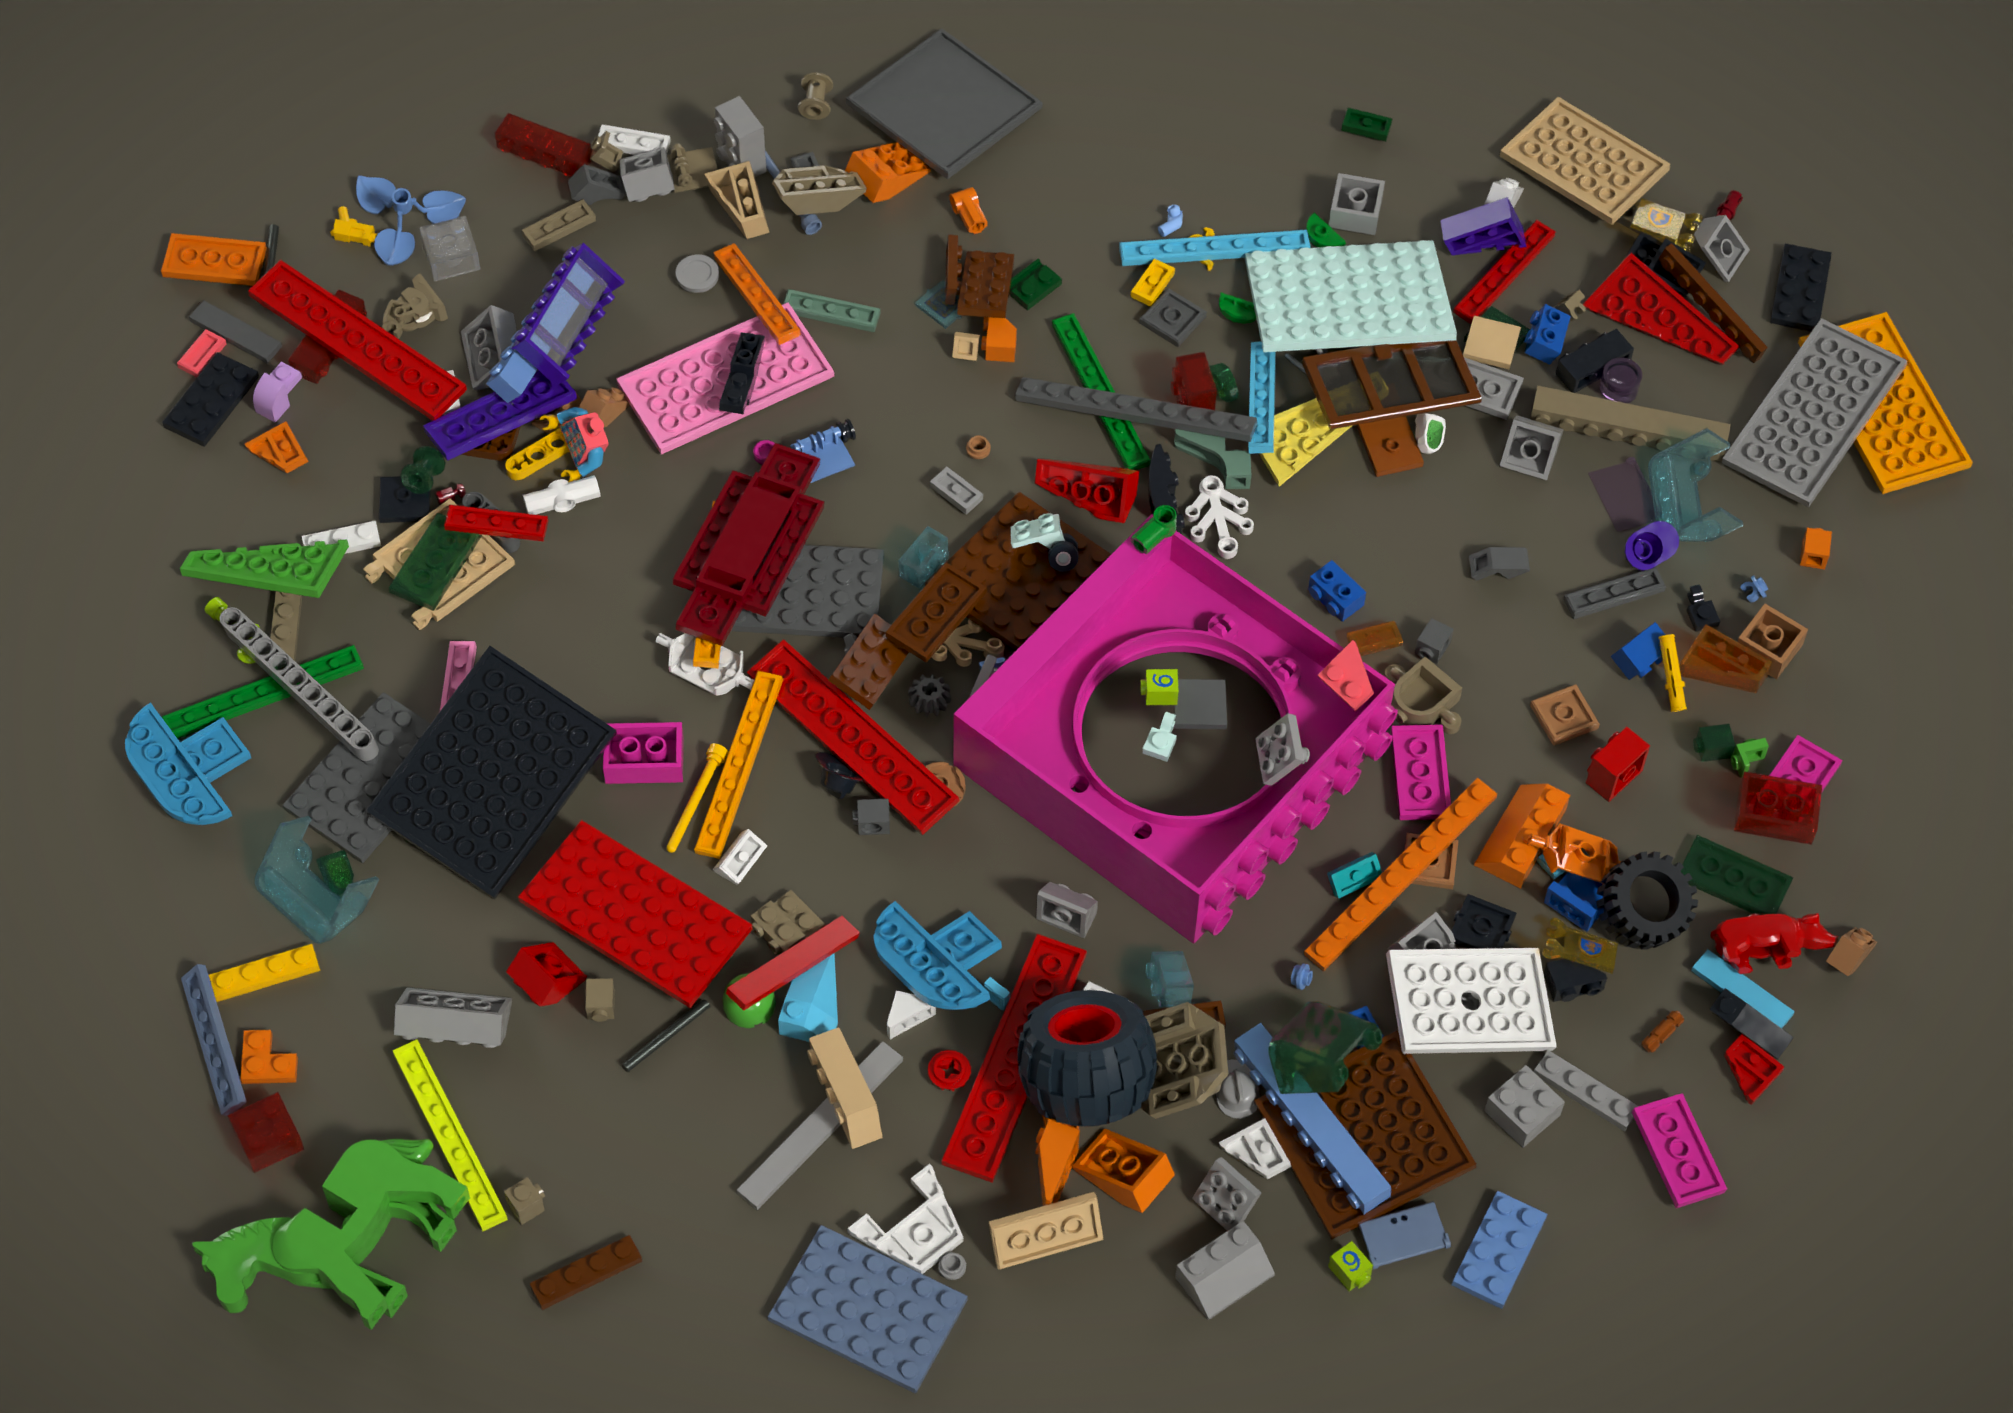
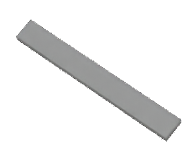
M882 1041L858 1066L871 1093L903 1062V1057ZM828 1097L737 1189V1194L756 1210L841 1125L837 1119L834 1105L830 1104Z

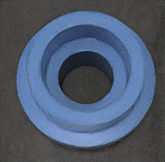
M1296 964L1292 971L1291 984L1295 985L1297 989L1303 990L1312 981L1313 972L1308 964Z

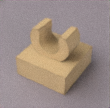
M956 332L952 358L976 361L980 335Z

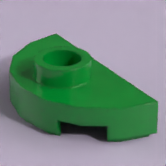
M1315 212L1309 217L1306 230L1309 241L1316 247L1345 246L1346 241Z
M1220 292L1218 305L1220 312L1227 319L1242 324L1257 320L1254 303Z

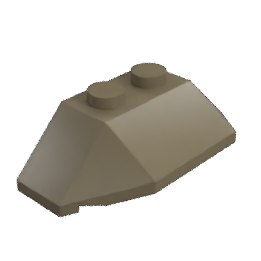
M829 166L783 169L772 183L780 198L796 215L838 212L865 193L867 189L857 172L851 171L848 173L842 169Z

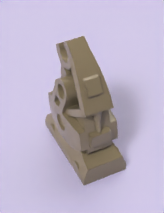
M421 273L412 279L414 287L406 288L398 300L391 299L384 312L382 328L387 332L395 329L393 334L398 339L403 331L424 328L433 320L445 321L448 319L445 305Z

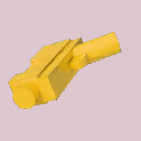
M346 207L338 208L339 219H335L334 229L330 232L335 240L348 243L353 241L363 243L365 246H370L372 242H375L377 233H375L374 226L357 223L356 219H349Z

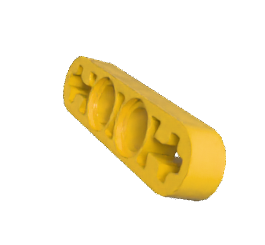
M561 428L507 459L505 467L508 477L512 480H522L570 452ZM555 440L565 442L562 447L558 448L551 445ZM535 452H542L544 454L543 458L539 460L531 458V455ZM513 466H517L518 468L521 467V469H520V470H517L516 468L513 469Z

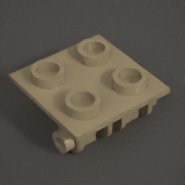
M675 144L672 147L671 154L667 155L674 180L675 193L709 187L704 174L718 170L713 148L709 147L685 152L684 147L680 144Z

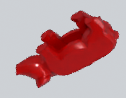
M1819 913L1807 914L1802 918H1795L1785 914H1751L1748 917L1722 921L1710 934L1711 939L1715 940L1716 951L1723 957V960L1730 962L1739 974L1751 973L1753 971L1749 964V957L1757 959L1772 957L1779 969H1786L1792 966V957H1799L1801 955L1800 948L1804 947L1811 950L1834 948L1839 936L1829 933L1820 924Z

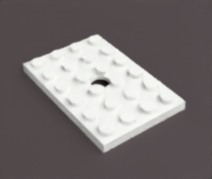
M1539 948L1389 950L1386 953L1402 1054L1553 1051L1557 1047ZM1466 992L1471 993L1474 998L1479 1000V1008L1476 1010L1465 1008L1461 1002L1462 994Z

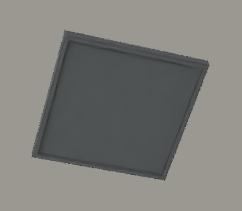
M942 28L846 98L847 105L947 180L1042 109L1043 106L1042 101Z

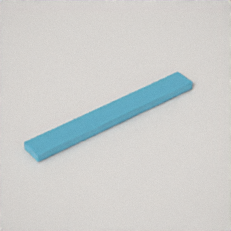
M1307 230L1119 242L1122 266L1151 264L1154 258L1163 263L1245 258V253H1253L1258 250L1267 252L1279 249L1311 248Z

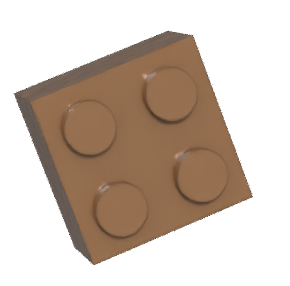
M1764 604L1738 638L1733 654L1773 678L1778 679L1803 646L1808 629Z

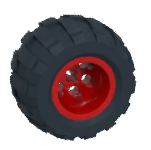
M1079 990L1055 996L1034 1008L1027 1016L1028 1021L1024 1023L1023 1032L1020 1033L1017 1053L1018 1070L1026 1095L1030 1098L1031 1104L1037 1107V1112L1046 1118L1071 1126H1099L1121 1120L1141 1108V1103L1148 1099L1157 1070L1156 1041L1147 1018L1143 1015V1011L1137 1004L1128 1001V998L1110 992Z

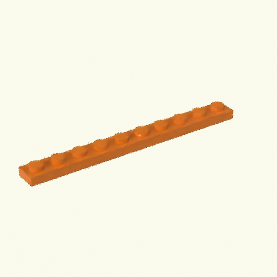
M1477 778L1305 950L1304 955L1324 972L1496 799L1497 793Z

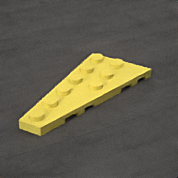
M1378 373L1370 375V378L1382 402L1388 397V389ZM1360 380L1328 393L1338 416L1372 410ZM1315 398L1274 416V453H1259L1280 487L1352 426L1330 430Z

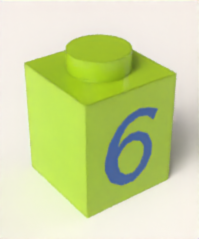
M1146 669L1145 680L1140 682L1141 695H1146V705H1177L1179 693L1178 669Z
M1351 1241L1330 1256L1328 1267L1347 1290L1351 1291L1356 1286L1362 1288L1370 1281L1373 1265Z

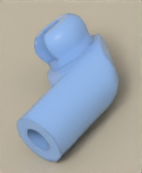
M1176 204L1168 207V220L1158 227V232L1162 237L1176 231L1182 225L1183 213Z

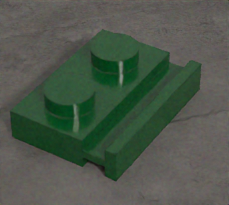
M1036 259L1012 278L1010 286L1011 297L1028 311L1062 285V278L1047 265H1043L1040 259Z

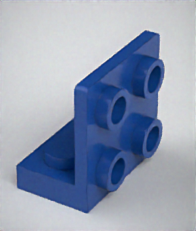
M1568 872L1559 883L1553 881L1548 887L1544 903L1588 932L1599 918V915L1604 912L1603 908H1597L1596 901L1603 898V896L1597 895L1598 887L1602 886V883Z

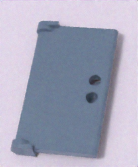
M1434 1202L1377 1217L1359 1224L1369 1253L1368 1259L1373 1265V1270L1382 1265L1451 1247L1450 1239L1443 1229Z

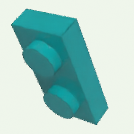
M1370 852L1328 872L1327 875L1334 896L1341 898L1373 883L1382 874L1377 855Z

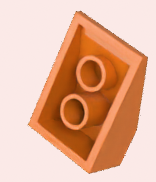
M1050 1119L1046 1128H1040L1036 1138L1038 1145L1035 1154L1039 1155L1038 1168L1043 1206L1059 1201L1079 1148L1080 1130Z
M1104 1129L1072 1165L1076 1172L1120 1204L1140 1213L1146 1210L1175 1176L1166 1153L1108 1129Z

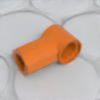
M971 187L950 194L949 198L955 214L960 215L968 232L974 234L982 232L987 227V220L979 206V199L975 189Z

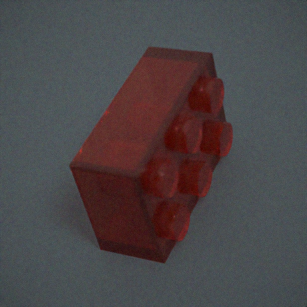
M1744 771L1739 785L1734 831L1812 845L1818 830L1822 785Z

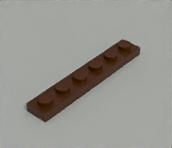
M1672 243L1665 247L1658 259L1664 269L1669 271L1677 279L1678 284L1690 293L1694 301L1709 314L1711 320L1717 323L1724 330L1725 334L1739 345L1745 357L1749 358L1753 363L1760 360L1768 348Z

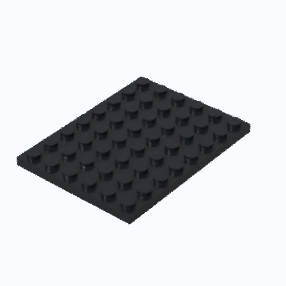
M489 645L366 811L369 815L495 900L617 734V730Z

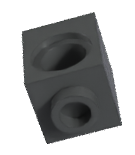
M1431 618L1417 639L1415 653L1421 658L1426 657L1437 664L1451 643L1454 629Z
M889 799L857 800L858 810H853V825H858L859 835L890 834Z

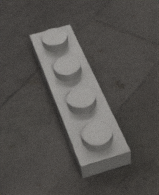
M1547 1051L1534 1069V1073L1540 1079L1624 1132L1633 1121L1634 1117L1631 1112L1635 1107L1639 1106L1551 1051Z

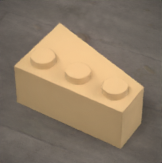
M750 161L704 174L710 191L746 239L770 233Z

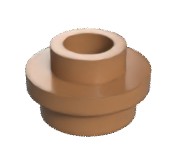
M983 436L972 437L966 445L967 454L974 459H983L991 451L989 441Z

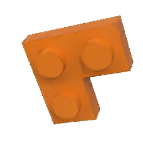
M245 1030L241 1066L242 1084L295 1083L297 1080V1054H271V1030Z

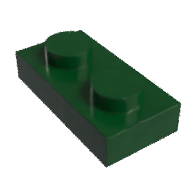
M1348 107L1341 131L1386 142L1393 118Z

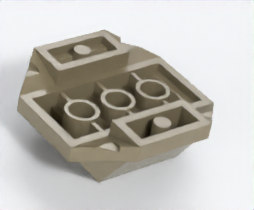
M1189 1002L1145 1016L1156 1041L1157 1070L1148 1099L1141 1103L1140 1109L1157 1119L1200 1105L1209 1096L1219 1092L1222 1081L1228 1076L1224 1025Z

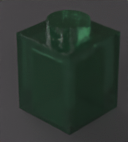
M1730 724L1699 727L1697 736L1693 739V746L1695 752L1699 753L1701 762L1731 758L1736 745Z

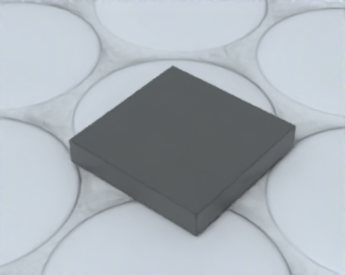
M1168 288L1143 314L1139 324L1179 347L1206 318L1207 312Z
M1178 679V703L1173 705L1174 715H1176L1174 728L1226 729L1225 680Z

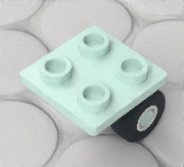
M1047 513L1039 516L1036 520H1021L1016 522L1014 526H1011L1012 548L1039 542L1048 548L1049 564L1054 570L1068 572L1077 565V542L1073 536L1062 533L1059 514Z

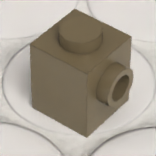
M528 1177L504 1191L507 1205L521 1225L545 1211L542 1200L545 1197L544 1192L538 1183L533 1185Z

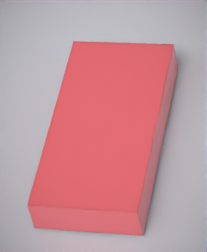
M205 329L177 362L178 368L198 377L217 352L220 353L227 344L226 340Z

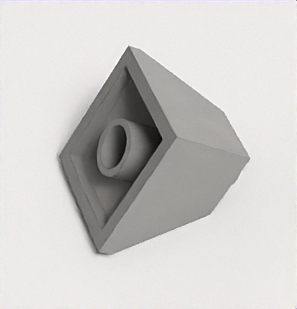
M1726 215L1704 218L1695 231L1694 236L1725 282H1729L1750 249Z

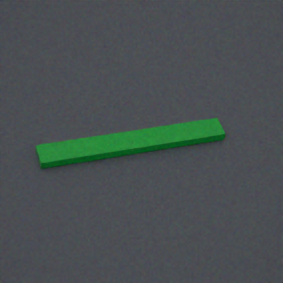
M1072 313L1052 320V327L1083 387L1115 393L1075 314ZM1099 416L1126 469L1139 470L1150 466L1151 460L1130 421Z
M355 645L300 665L320 685L364 669ZM269 676L161 717L178 739L200 731L222 717L225 720H229L288 698L291 695Z

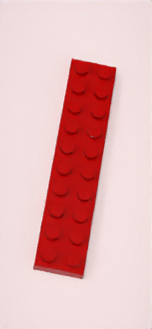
M282 260L275 264L248 290L251 298L432 421L440 418L467 391L466 384Z
M784 639L747 671L748 677L755 680L758 671L782 676L783 682L776 703L843 764L863 778V782L882 799H889V805L921 835H924L960 801L959 797L839 688L828 681L819 670Z
M1040 934L1036 935L942 1159L943 1166L993 1183L1028 1098L1018 1070L1017 1053L1020 1033L1023 1032L1024 1023L1028 1021L1027 1016L1034 1008L1055 996L1072 992L1086 958V950Z

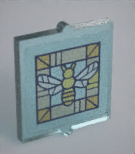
M941 280L931 290L928 289L926 294L915 302V306L945 329L957 319L962 318V315H957L959 295H956L954 305L945 304L944 280Z

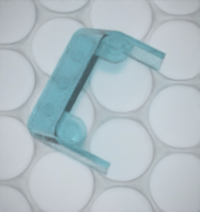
M1708 428L1657 453L1648 464L1656 521H1664L1671 524L1677 530L1679 541L1711 542L1744 526L1743 521L1721 507L1702 515L1697 482L1709 474L1711 470L1710 457L1730 448L1728 441Z
M306 816L280 823L255 875V886L269 902L312 941L321 944L332 940L363 913L379 879L375 876L348 884L342 898L309 869L312 861V851L309 845L302 840L311 821V818Z

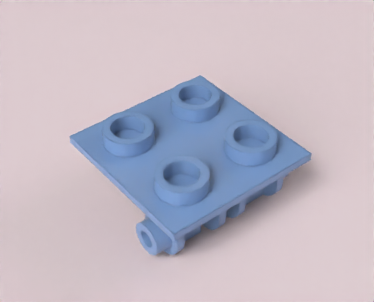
M831 426L830 429L822 433L818 431L816 435L811 434L810 437L802 440L798 439L796 443L790 445L792 449L820 458V466L811 483L855 466L840 438L842 434L839 427L834 428Z

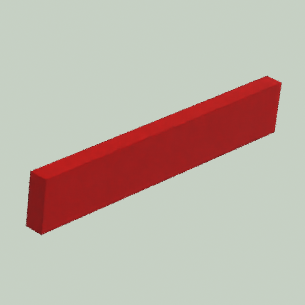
M1536 220L1524 232L1526 247L1519 248V245H1512L1454 307L1453 313L1472 324L1474 316L1481 317L1555 237L1556 231Z
M840 916L727 987L726 994L744 1011L856 940L860 932L843 916Z

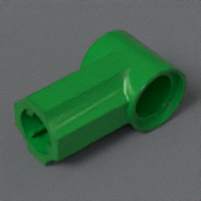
M1168 505L1156 508L1153 517L1131 537V542L1140 553L1148 554L1164 538L1174 535L1177 518L1174 508Z

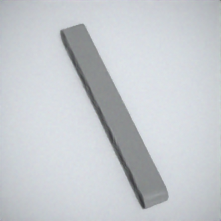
M234 607L227 608L221 613L220 622L228 637L356 757L362 761H370L378 755L379 748L370 730L244 613Z

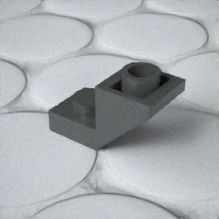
M1489 547L1469 555L1471 575L1477 581L1498 572L1507 579H1511L1530 571L1528 552L1525 547Z

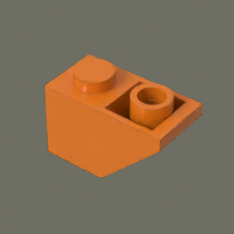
M984 317L983 331H987V336H982L981 350L986 351V360L1015 362L1017 328L1006 318Z

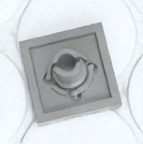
M1287 713L1255 738L1263 784L1272 786L1297 766L1305 764L1309 759V749L1301 746L1296 715Z
M1220 1157L1214 1162L1192 1199L1229 1231L1246 1219L1261 1192L1225 1159Z

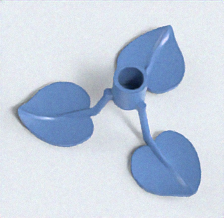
M360 175L357 178V198L360 206L366 212L379 214L385 209V206L391 208L392 205L397 212V231L394 229L382 230L378 233L374 242L376 253L387 265H397L404 262L414 251V236L409 232H401L402 215L410 212L412 205L422 213H427V218L431 223L445 226L453 223L458 218L466 203V198L460 194L450 191H433L424 196L423 205L425 208H423L416 202V198H411V194L407 189H396L393 183L386 179Z

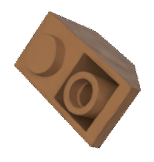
M617 388L588 390L579 408L587 410L589 414L596 412L599 419L603 421L604 428H606L630 404L624 397L625 394Z
M1855 927L1841 937L1826 962L1849 976L1857 970L1875 947L1877 941L1872 939L1873 935L1867 930Z

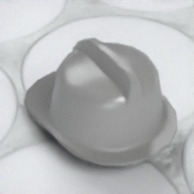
M1234 1059L1227 1060L1228 1076L1222 1081L1220 1091L1216 1093L1217 1103L1222 1112L1231 1118L1242 1119L1249 1117L1257 1109L1254 1100L1259 1098L1258 1085L1251 1078L1249 1073L1251 1070L1246 1064L1241 1065L1238 1060Z

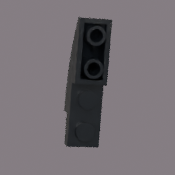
M741 332L730 363V373L719 402V411L744 414L746 405L750 403L755 386L765 336Z
M1157 444L1152 454L1149 472L1148 496L1151 514L1154 515L1156 508L1162 505L1173 507L1177 514L1176 531L1181 534L1182 528H1185L1182 514H1178L1176 510L1175 490L1176 486L1179 485L1178 477L1175 471H1171V460L1168 452H1164L1162 445Z

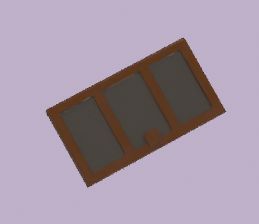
M1456 340L1366 346L1303 357L1302 361L1303 368L1330 430L1482 402L1480 392Z

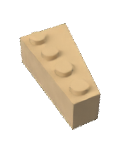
M838 1027L809 1038L811 1047L810 1050H807L809 1060L812 1066L817 1065L818 1079L821 1085L825 1084L830 1104L834 1105L837 1119L843 1126L851 1148L854 1149L883 1138L877 1104L840 1028Z

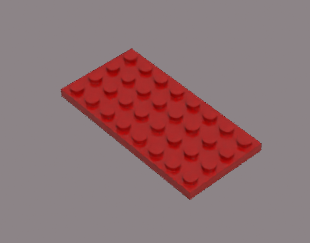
M583 820L579 822L518 896L519 902L689 1008L693 1006L753 929L752 924Z

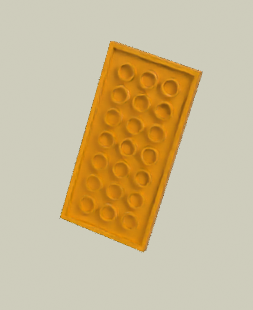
M1881 313L1838 326L1907 360V366L1854 441L1858 452L1881 493H1889L1971 468L1973 462L1888 313ZM1809 335L1802 336L1799 338L1798 344L1800 347L1804 344Z

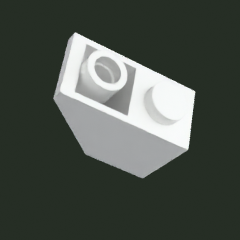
M1510 178L1493 182L1485 205L1508 197L1514 208L1524 188L1518 186V181Z

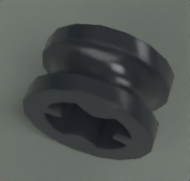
M845 419L844 423H836V427H839L842 435L840 438L843 443H847L848 439H856L854 427L849 419Z

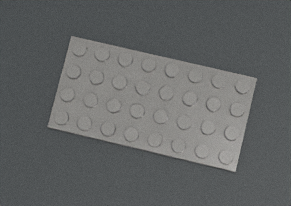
M1821 318L1723 457L1722 464L1809 508L1907 366V360Z

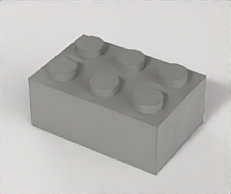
M740 96L715 107L716 118H714V123L717 128L715 138L718 142L716 152L720 160H725L728 167L750 161L755 177L765 173L764 127Z

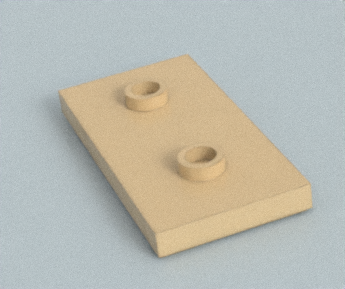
M1095 1192L989 1221L995 1262L998 1270L1103 1240L1098 1200Z

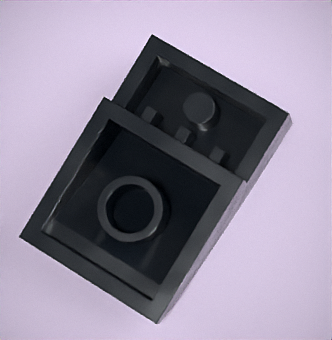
M1641 231L1624 260L1632 253L1678 294L1686 298L1689 292L1678 284L1677 279L1664 269L1658 259L1665 247L1672 243L1699 273H1701L1706 262L1667 238L1660 242L1644 231Z

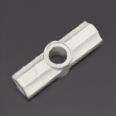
M590 476L572 482L564 479L553 481L547 489L523 495L527 514L536 515L554 509L557 512H567L573 509L576 503L598 498L601 495L596 477Z

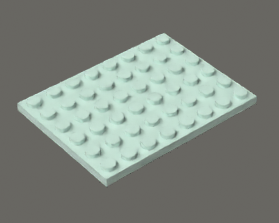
M1433 240L1327 246L1292 250L1279 249L1267 252L1258 250L1253 253H1245V263L1263 352L1456 340L1457 332Z

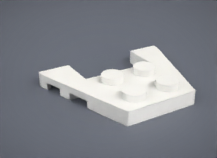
M930 1164L911 1178V1184L927 1201L891 1230L884 1233L867 1213L848 1228V1233L852 1237L921 1274L925 1273L940 1261L941 1257L950 1253L963 1242V1235Z

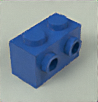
M1547 304L1539 311L1536 310L1530 319L1532 327L1525 337L1527 345L1524 353L1550 365L1561 354L1571 316Z
M1333 560L1310 576L1308 590L1315 600L1321 601L1326 606L1328 612L1332 616L1338 617L1342 622L1364 606L1366 591Z
M1655 622L1610 657L1628 680L1636 675L1642 678L1652 670L1649 665L1653 662L1658 665L1663 661L1658 637L1664 636L1665 633Z

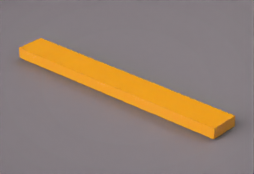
M758 671L694 848L695 854L716 859L721 858L783 682V678L780 675Z

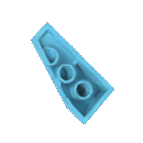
M832 954L792 980L778 1019L779 1035L809 1042V1038L837 1028L835 954Z

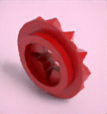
M945 1050L939 1052L929 1062L928 1076L932 1084L937 1085L941 1090L950 1089L954 1091L956 1088L964 1087L965 1083L970 1079V1062L958 1051ZM953 1063L956 1074L951 1073L950 1077L945 1078V1071L943 1069L948 1070Z

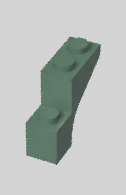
M1175 429V448L1218 468L1223 475L1225 489H1250L1251 457L1249 451L1239 449L1226 451L1224 437Z

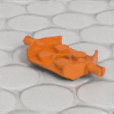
M1561 823L1545 838L1531 833L1527 839V844L1543 850V855L1551 873H1554L1559 868L1604 885L1601 882L1604 875L1608 874L1612 867L1621 862L1618 857L1617 847L1611 841ZM1581 848H1584L1589 856H1586Z

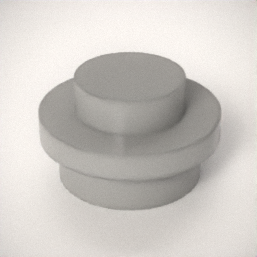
M947 1253L939 1261V1272L946 1279H959L966 1271L965 1259L960 1254Z

